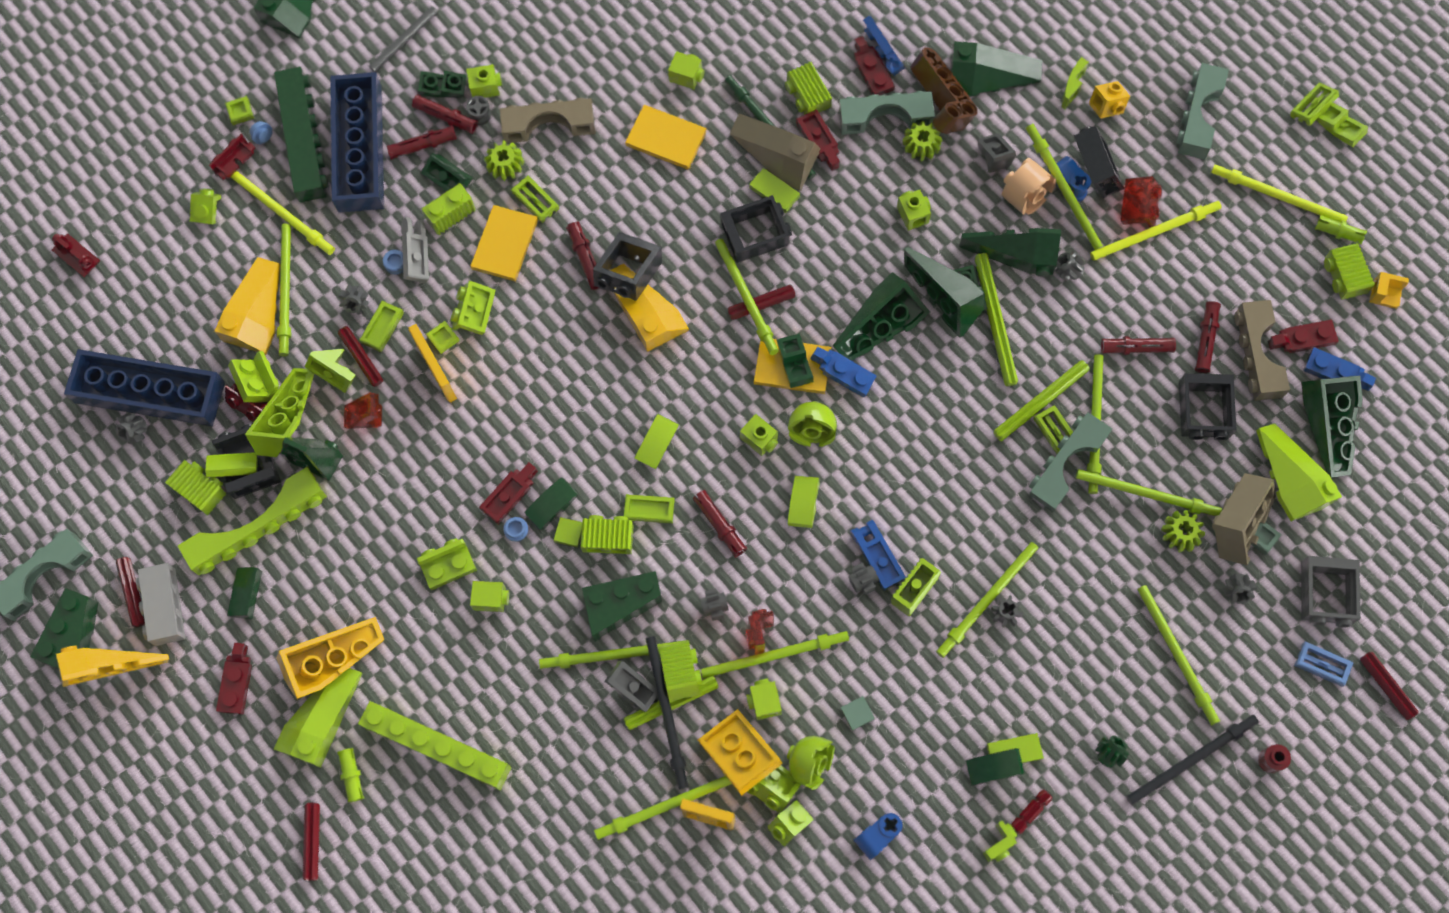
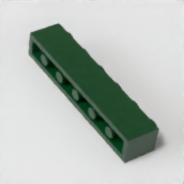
M301 66L275 71L274 76L294 194L300 203L327 197L326 188H329L326 174H323L322 168L326 166L323 154L319 153L322 142L320 135L316 134L315 130L319 125L316 114L312 113L315 102L313 95L309 94L308 88H312L309 74L305 75Z

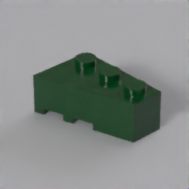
M656 571L582 588L594 642L612 630L618 629L632 618L638 617L663 602Z
M65 588L30 658L59 670L56 654L61 653L62 648L77 646V649L89 648L91 634H94L98 603L85 595Z

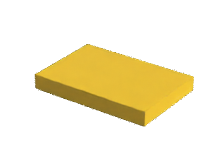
M643 105L625 144L627 147L689 170L707 133V128Z
M493 205L471 263V269L516 282L535 231L538 217Z
M417 324L408 327L414 342L447 401L451 403L456 400L457 397Z
M773 339L774 342H775V344H776V346H777V348H778L777 340H776V339ZM760 341L754 385L825 394L827 376L822 374L823 371L819 369L820 364L810 358L817 347L826 351L831 350L832 347L803 343L814 382L790 388L780 352L778 351L777 354L770 355L764 341Z
M738 709L697 740L741 796L783 764L781 759Z
M686 799L682 800L680 809L684 817L727 830H733L735 813Z

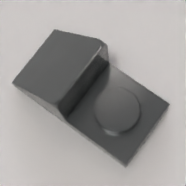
M999 133L977 139L978 148L986 156L989 173L1011 166L1016 157V152Z
M618 661L604 681L619 693L618 697L643 712H647L658 696L656 687L623 661Z

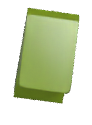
M344 349L312 351L305 364L306 369L344 393L350 388L356 376L347 367L338 364Z

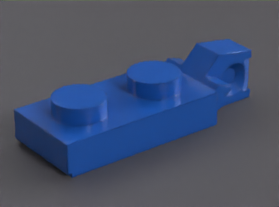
M868 16L863 19L867 26L864 31L871 41L873 39L877 41L879 45L875 47L882 59L886 56L885 66L893 76H896L905 67L873 18Z
M817 347L810 358L820 364L819 369L823 371L822 374L861 397L867 395L877 376L836 351H826Z
M1315 347L1311 350L1303 370L1321 379L1360 375L1361 387L1367 391L1373 387L1376 377L1364 373L1365 369Z

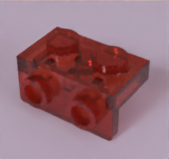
M1153 176L1128 178L1125 180L1120 219L1123 225L1147 223L1150 228L1156 226V220L1160 216L1158 202L1162 197V187Z
M760 609L752 612V616H748L749 629L745 630L749 650L754 649L755 655L765 652L762 629L774 626L773 611L767 612V609Z

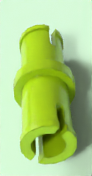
M1320 215L1315 226V230L1335 235L1336 239L1344 238L1360 245L1363 243L1364 236L1367 233V230L1347 225L1346 221L1342 220L1339 222Z
M354 748L338 751L337 755L339 756L342 770L340 778L341 781L344 780L348 798L347 802H356L364 799L359 779L361 771L357 770Z

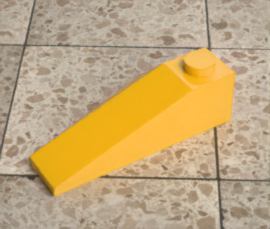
M257 257L223 310L215 328V333L223 342L255 352L263 351L265 355L267 354L276 331L275 313H277L276 299L277 292L279 291V263Z
M624 263L610 270L632 279L636 275ZM649 284L637 301L614 293L647 352L689 331L678 309Z
M77 646L62 648L61 653L56 654L63 687L168 663L169 661L168 654L92 648L77 649Z

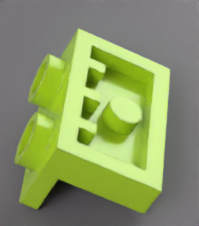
M470 280L463 287L460 286L456 295V300H459L458 306L454 308L450 321L453 322L452 330L457 331L459 328L483 335L496 290Z
M258 351L253 360L230 361L228 367L243 401L269 402L278 390L279 384L264 352Z
M451 539L443 547L436 550H426L417 558V562L421 566L431 591L477 571L463 539Z
M781 765L748 790L747 793L756 796L769 809L775 810L780 814L784 811L801 784L791 776L789 770Z

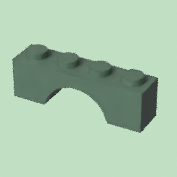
M1201 63L1198 71H1193L1190 84L1194 85L1193 90H1189L1185 104H1189L1188 111L1184 110L1181 118V124H1184V128L1179 130L1176 144H1179V154L1203 160L1207 157L1211 149L1215 129L1204 120L1201 106L1220 99L1225 89L1229 69Z
M916 91L909 94L893 93L884 96L874 94L868 97L856 98L850 96L840 99L841 134L865 133L869 122L881 115L897 116L908 125L909 129H911L913 123L920 126L922 121H924L925 126L933 123L935 118L932 92Z
M1087 412L1084 418L1079 415L1071 427L1074 429L1070 437L1066 435L1057 446L1061 449L1056 457L1051 455L1043 466L1046 471L1041 477L1036 475L1029 485L1032 489L1029 495L1053 512L1070 489L1063 476L1065 461L1078 452L1089 451L1096 453L1112 431L1111 427Z
M65 529L58 532L50 543L45 547L37 549L28 561L15 567L11 575L5 580L0 581V612L4 617L15 621L34 605L32 598L33 587L43 573L54 568H66L74 572L89 560L93 554L78 536L70 530Z

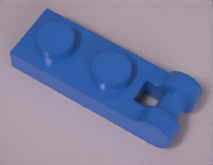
M873 520L865 523L866 526L860 529L855 528L850 533L868 564L874 568L879 578V584L883 591L904 581L906 576ZM871 534L874 539L866 542L864 537Z

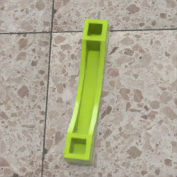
M306 467L285 480L281 492L273 504L254 521L227 532H199L177 546L193 572L197 575L207 574L214 570L215 565L220 562L234 558L241 549L255 545L259 538L266 534L275 533L282 524L287 521L296 520L308 508L319 506L327 496L313 473Z
M369 701L358 725L366 730L430 757L501 791L512 768L508 763L372 701Z

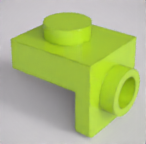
M199 189V192L192 193L190 200V222L216 224L217 200H221V194H214L212 189Z
M796 800L768 825V829L777 841L786 846L814 819Z
M1003 821L995 825L1003 840L983 852L988 862L995 859L998 863L1010 855L1007 849L1018 843L1015 840L1017 834L1009 823L1005 825Z

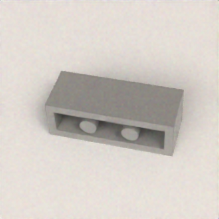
M168 563L138 569L139 578H136V586L142 597L139 608L145 619V625L142 627L145 640L155 646L185 640L176 569Z

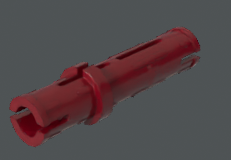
M416 95L413 98L412 108L445 121L449 126L453 125L454 128L458 127L470 134L475 133L478 127L477 120L462 115L461 111L457 109L451 110L421 95Z
M453 125L436 131L429 130L428 133L387 145V150L392 160L426 148H437L440 144L457 140Z
M572 222L567 225L566 230L572 240L573 252H576L590 289H600L594 286L593 269L596 266V262L591 253V244L586 239L580 222Z
M1215 301L1206 302L1204 319L1200 322V329L1202 331L1195 371L1198 373L1206 374L1210 373L1211 370L1210 366L1216 332L1220 328L1218 319L1221 304ZM1210 318H1211L1212 321H1211L1210 333H1208L1209 323H1210ZM1206 341H1207V342H1208L1207 351H1206V356H1204L1205 347H1206Z
M1123 336L1122 339L1102 338L1100 347L1102 354L1175 353L1176 340L1175 338H1130L1129 336ZM1117 345H1134L1117 347ZM1142 345H1159V346H1142Z
M706 490L697 493L698 497L694 496L693 501L718 533V539L724 541L735 558L742 555L748 548L736 534V528L733 525L730 526Z

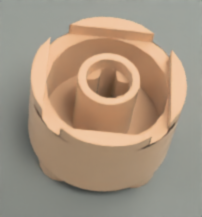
M1027 158L1016 172L1011 171L1004 178L1003 182L1006 185L1002 191V196L1023 215L1025 213L1029 215L1045 203L1047 199L1044 196L1048 191L1050 193L1053 192L1056 186V179L1031 158Z

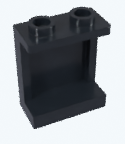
M252 424L244 425L241 427V430L233 433L226 432L220 434L218 438L212 440L218 455L254 453L255 451L245 435ZM257 455L258 465L256 473L225 476L227 480L225 484L227 493L234 499L280 483L273 457Z

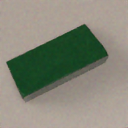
M431 153L421 171L422 175L445 191L452 189L459 183L466 189L473 180L472 176L440 154Z
M237 568L227 613L228 617L253 618L262 571L259 568Z

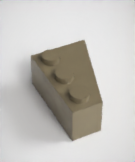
M1245 473L1240 482H1236L1231 497L1225 500L1223 510L1219 516L1214 518L1212 528L1215 530L1219 558L1248 566L1250 561L1248 550L1251 544H1257L1259 537L1255 536V533L1260 523L1265 524L1276 498L1273 479Z

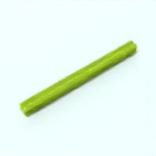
M986 253L977 254L974 260L980 285L985 293L987 314L1005 386H1013L1017 384L1018 378L988 255Z

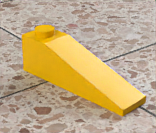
M376 617L280 650L276 659L285 682L296 699L325 688L382 643L384 637Z

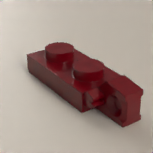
M863 36L854 39V47L857 51L854 52L855 63L871 94L881 96L895 90V85L873 45L868 47V43Z
M816 109L796 118V124L804 137L819 146L820 152L817 159L819 158L820 162L826 161L831 171L840 168V160L837 157L839 154L838 144L818 110Z
M1331 319L1280 330L1278 335L1271 336L1270 340H1268L1270 350L1284 348L1285 352L1294 353L1310 350L1314 347L1332 346L1337 344L1339 340Z
M528 462L521 471L518 469L514 472L511 471L479 506V509L499 525L531 489L530 487L534 484L531 480L538 473L537 468Z
M234 642L232 656L227 655L216 708L218 713L244 714L252 671L251 658L247 657L248 645L245 643Z

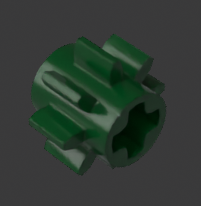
M1114 735L1109 739L1103 736L1095 749L1098 752L1097 759L1109 768H1113L1115 764L1122 767L1129 755V752L1126 751L1128 748L1126 742Z

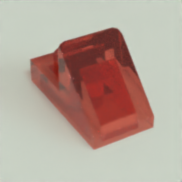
M370 392L344 405V428L358 429L382 426V405L379 404V394Z

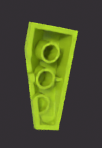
M293 368L245 435L257 455L277 457L283 448L282 443L285 437L291 438L300 424L314 378L313 372L308 369Z
M1275 423L1256 430L1264 457L1270 460L1272 470L1269 473L1271 479H1276L1279 490L1276 492L1278 501L1291 522L1318 512L1342 497L1331 477Z
M349 668L325 688L312 693L284 725L274 750L321 768L362 676V672Z

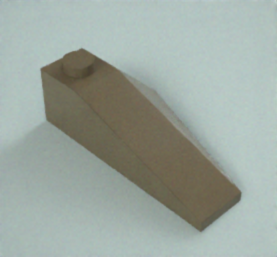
M740 113L730 132V135L770 173L790 187L799 191L802 190L820 152V148L815 142Z

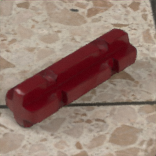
M1041 790L1035 796L1036 799H1033L1019 814L1020 817H1017L1011 823L1016 833L1022 834L1026 830L1027 824L1030 825L1043 811V806L1046 807L1052 801V796L1047 791Z

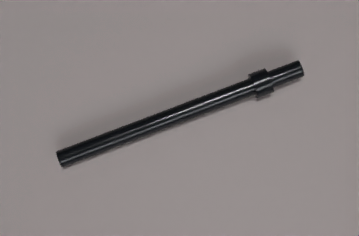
M656 637L645 638L672 757V759H669L671 769L675 771L678 789L688 788L684 768L687 765L685 756L681 755Z
M1251 715L1239 724H1232L1226 728L1225 733L1126 796V799L1131 805L1135 804L1232 740L1235 742L1242 738L1244 732L1257 725L1259 720L1255 715Z

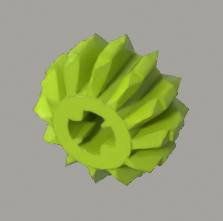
M924 121L920 123V126L913 123L911 129L907 128L902 144L905 146L906 154L912 153V160L917 156L920 157L921 162L924 161L925 156L931 160L934 154L939 153L942 137H940V132L937 129H933V123L925 126Z
M504 140L500 146L494 142V149L487 148L488 155L484 158L485 164H487V171L492 173L495 179L500 176L504 181L507 179V176L514 179V172L521 173V166L524 165L521 149L516 148L513 142L508 146Z
M1184 510L1182 515L1175 511L1172 517H1166L1164 520L1166 525L1161 527V531L1167 533L1162 539L1164 541H1171L1168 546L1170 549L1176 545L1178 553L1183 552L1184 548L1191 552L1194 550V546L1199 547L1202 541L1200 538L1205 536V532L1200 530V528L1204 526V522L1195 521L1198 517L1197 514L1189 517L1188 510Z

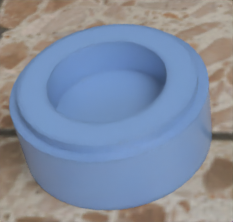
M391 250L384 255L383 265L387 272L394 275L403 272V252Z

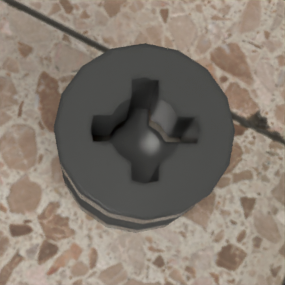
M475 96L469 99L466 105L469 118L477 120L478 125L489 122L492 113L488 101L482 96Z

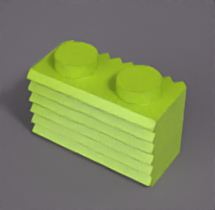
M812 62L805 63L787 72L785 87L790 95L793 94L795 96V104L800 113L804 112V114H807L816 109L820 113L832 107V97Z
M461 183L421 208L425 219L437 235H441V232L444 233L449 227L452 228V225H456V222L460 223V220H464V217H468V215H471L476 210L471 196Z
M1358 243L1332 249L1325 256L1324 267L1327 272L1331 273L1333 290L1335 293H1339L1341 300L1367 294L1375 286Z
M184 460L165 483L204 514L209 515L220 500L226 496V492L221 488L223 483L216 477H206L203 474L205 469L195 461L190 464Z
M590 515L589 519L583 518L582 552L632 554L633 522L624 516H615L613 520L604 519L600 515Z
M924 558L919 559V562L916 563V566L913 567V570L910 571V574L907 575V578L904 579V582L901 583V586L892 595L891 604L910 617L939 579L941 571Z
M689 641L659 647L669 701L683 699L684 697L688 698L689 696L693 697L694 695L698 696V686L703 685L700 670H694L693 664L698 663L696 649H690Z

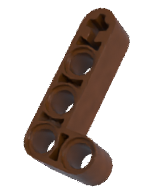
M925 47L912 62L910 68L926 92H932L933 101L940 110L933 120V125L943 134L962 131L977 115L978 109L937 52L929 47Z

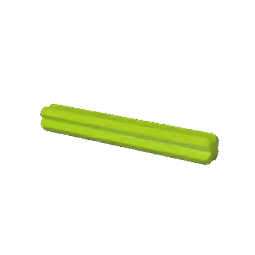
M711 676L702 680L703 685L698 686V696L694 695L693 697L689 696L688 698L684 697L683 699L670 701L671 710L718 689L719 686L715 677ZM659 701L652 704L647 712L639 710L626 716L624 722L627 729L632 730L661 716L662 712Z

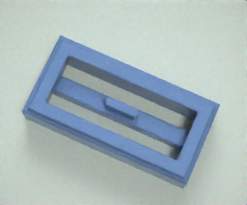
M1306 641L1302 643V649L1297 656L1298 659L1295 661L1294 666L1341 687L1346 685L1354 662ZM1307 651H1310L1323 658H1326L1330 661H1333L1339 665L1344 666L1345 669H1340L1336 666L1331 665L1330 663L1317 659L1306 653ZM1304 660L1309 661V662H1311V663H1313V664H1315V665H1318V666H1320V667H1322V668H1324V669H1327V670H1329V671H1331V672H1334V673H1336V674H1338V675H1340V676H1342V677L1340 678V677H1338V676H1336V675H1333V674H1331V673H1329V672H1327V671H1324V670H1322V669H1320V668H1317V667H1315V666H1313V665H1311V664H1308V663L1304 662Z

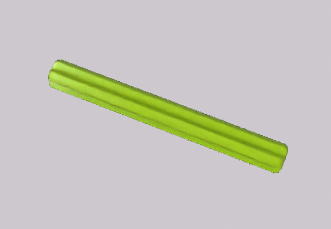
M1083 360L1076 363L998 426L993 432L995 437L999 441L1006 439L1084 376L1090 369L1088 364Z

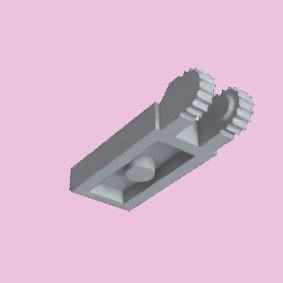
M405 217L401 223L403 276L405 280L425 283L429 279L428 241L425 223L422 220H417L414 225L413 234L412 220Z

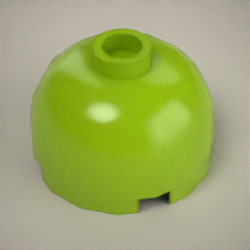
M816 401L806 402L798 405L791 413L788 423L789 437L796 443L811 447V443H819V447H823L835 440L837 420L832 410L826 405Z
M807 736L799 740L796 745H792L787 753L791 776L801 785L812 790L817 789L824 781L823 778H820L824 769L828 772L830 770L835 750L834 746L831 745L833 742L819 736Z

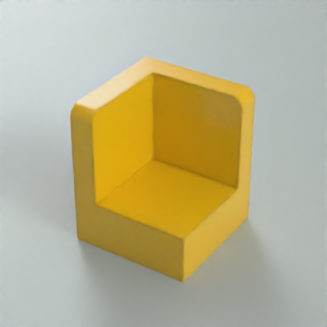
M1380 272L1373 280L1375 286L1371 289L1369 303L1397 309L1400 305L1402 290L1408 284L1409 279Z

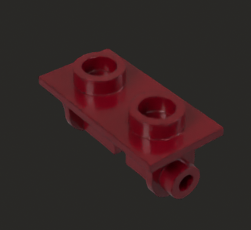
M241 133L237 138L230 141L228 147L221 154L213 158L209 167L216 177L219 176L223 181L226 178L229 179L240 168L235 161L239 160L244 164L254 154L256 147L251 142H247Z
M68 233L65 236L63 234H55L52 237L54 247L51 250L83 277L101 261Z
M236 383L231 388L227 385L225 386V402L231 408L239 410L252 422L257 419L268 404V402H244Z

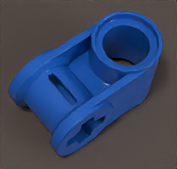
M1065 156L1056 164L1077 201L1081 202L1087 196L1091 179L1071 157Z
M887 813L872 826L867 827L853 841L871 861L901 832L902 820L894 813ZM885 819L888 821L894 819L896 821L894 825L895 832L892 830L885 831Z

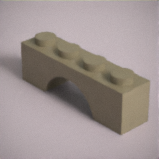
M577 98L571 101L556 100L552 103L543 104L531 103L525 106L510 105L506 108H500L502 135L507 143L528 141L530 134L535 128L549 122L564 125L573 136L596 134L591 98Z
M1271 300L1244 302L1235 312L1234 320L1236 326H1239L1240 347L1244 348V368L1248 371L1250 377L1248 381L1249 392L1253 393L1254 401L1283 398L1290 391L1286 368L1271 362L1265 356L1261 347L1262 334L1268 332L1276 322Z

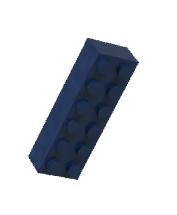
M376 72L330 76L332 202L338 213L384 209L382 85Z
M77 349L64 395L75 404L213 427L225 381L217 372Z

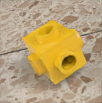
M1119 81L1097 85L1093 90L1089 105L1100 119L1124 113L1130 95Z

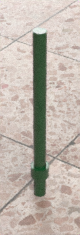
M731 75L727 76L724 82L734 92V97L740 103L743 102L757 120L775 126L751 99L747 89L744 86L741 87ZM811 169L808 175L809 180L816 176V172Z

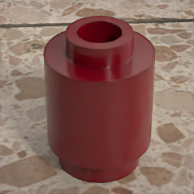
M1274 744L1259 753L1258 763L1265 772L1277 773L1290 765L1291 754L1285 746Z

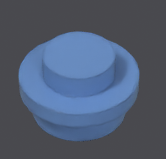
M256 122L250 128L251 139L256 144L266 143L273 133L272 127L265 122Z
M513 517L506 521L503 531L507 539L518 542L527 536L528 525L524 519Z

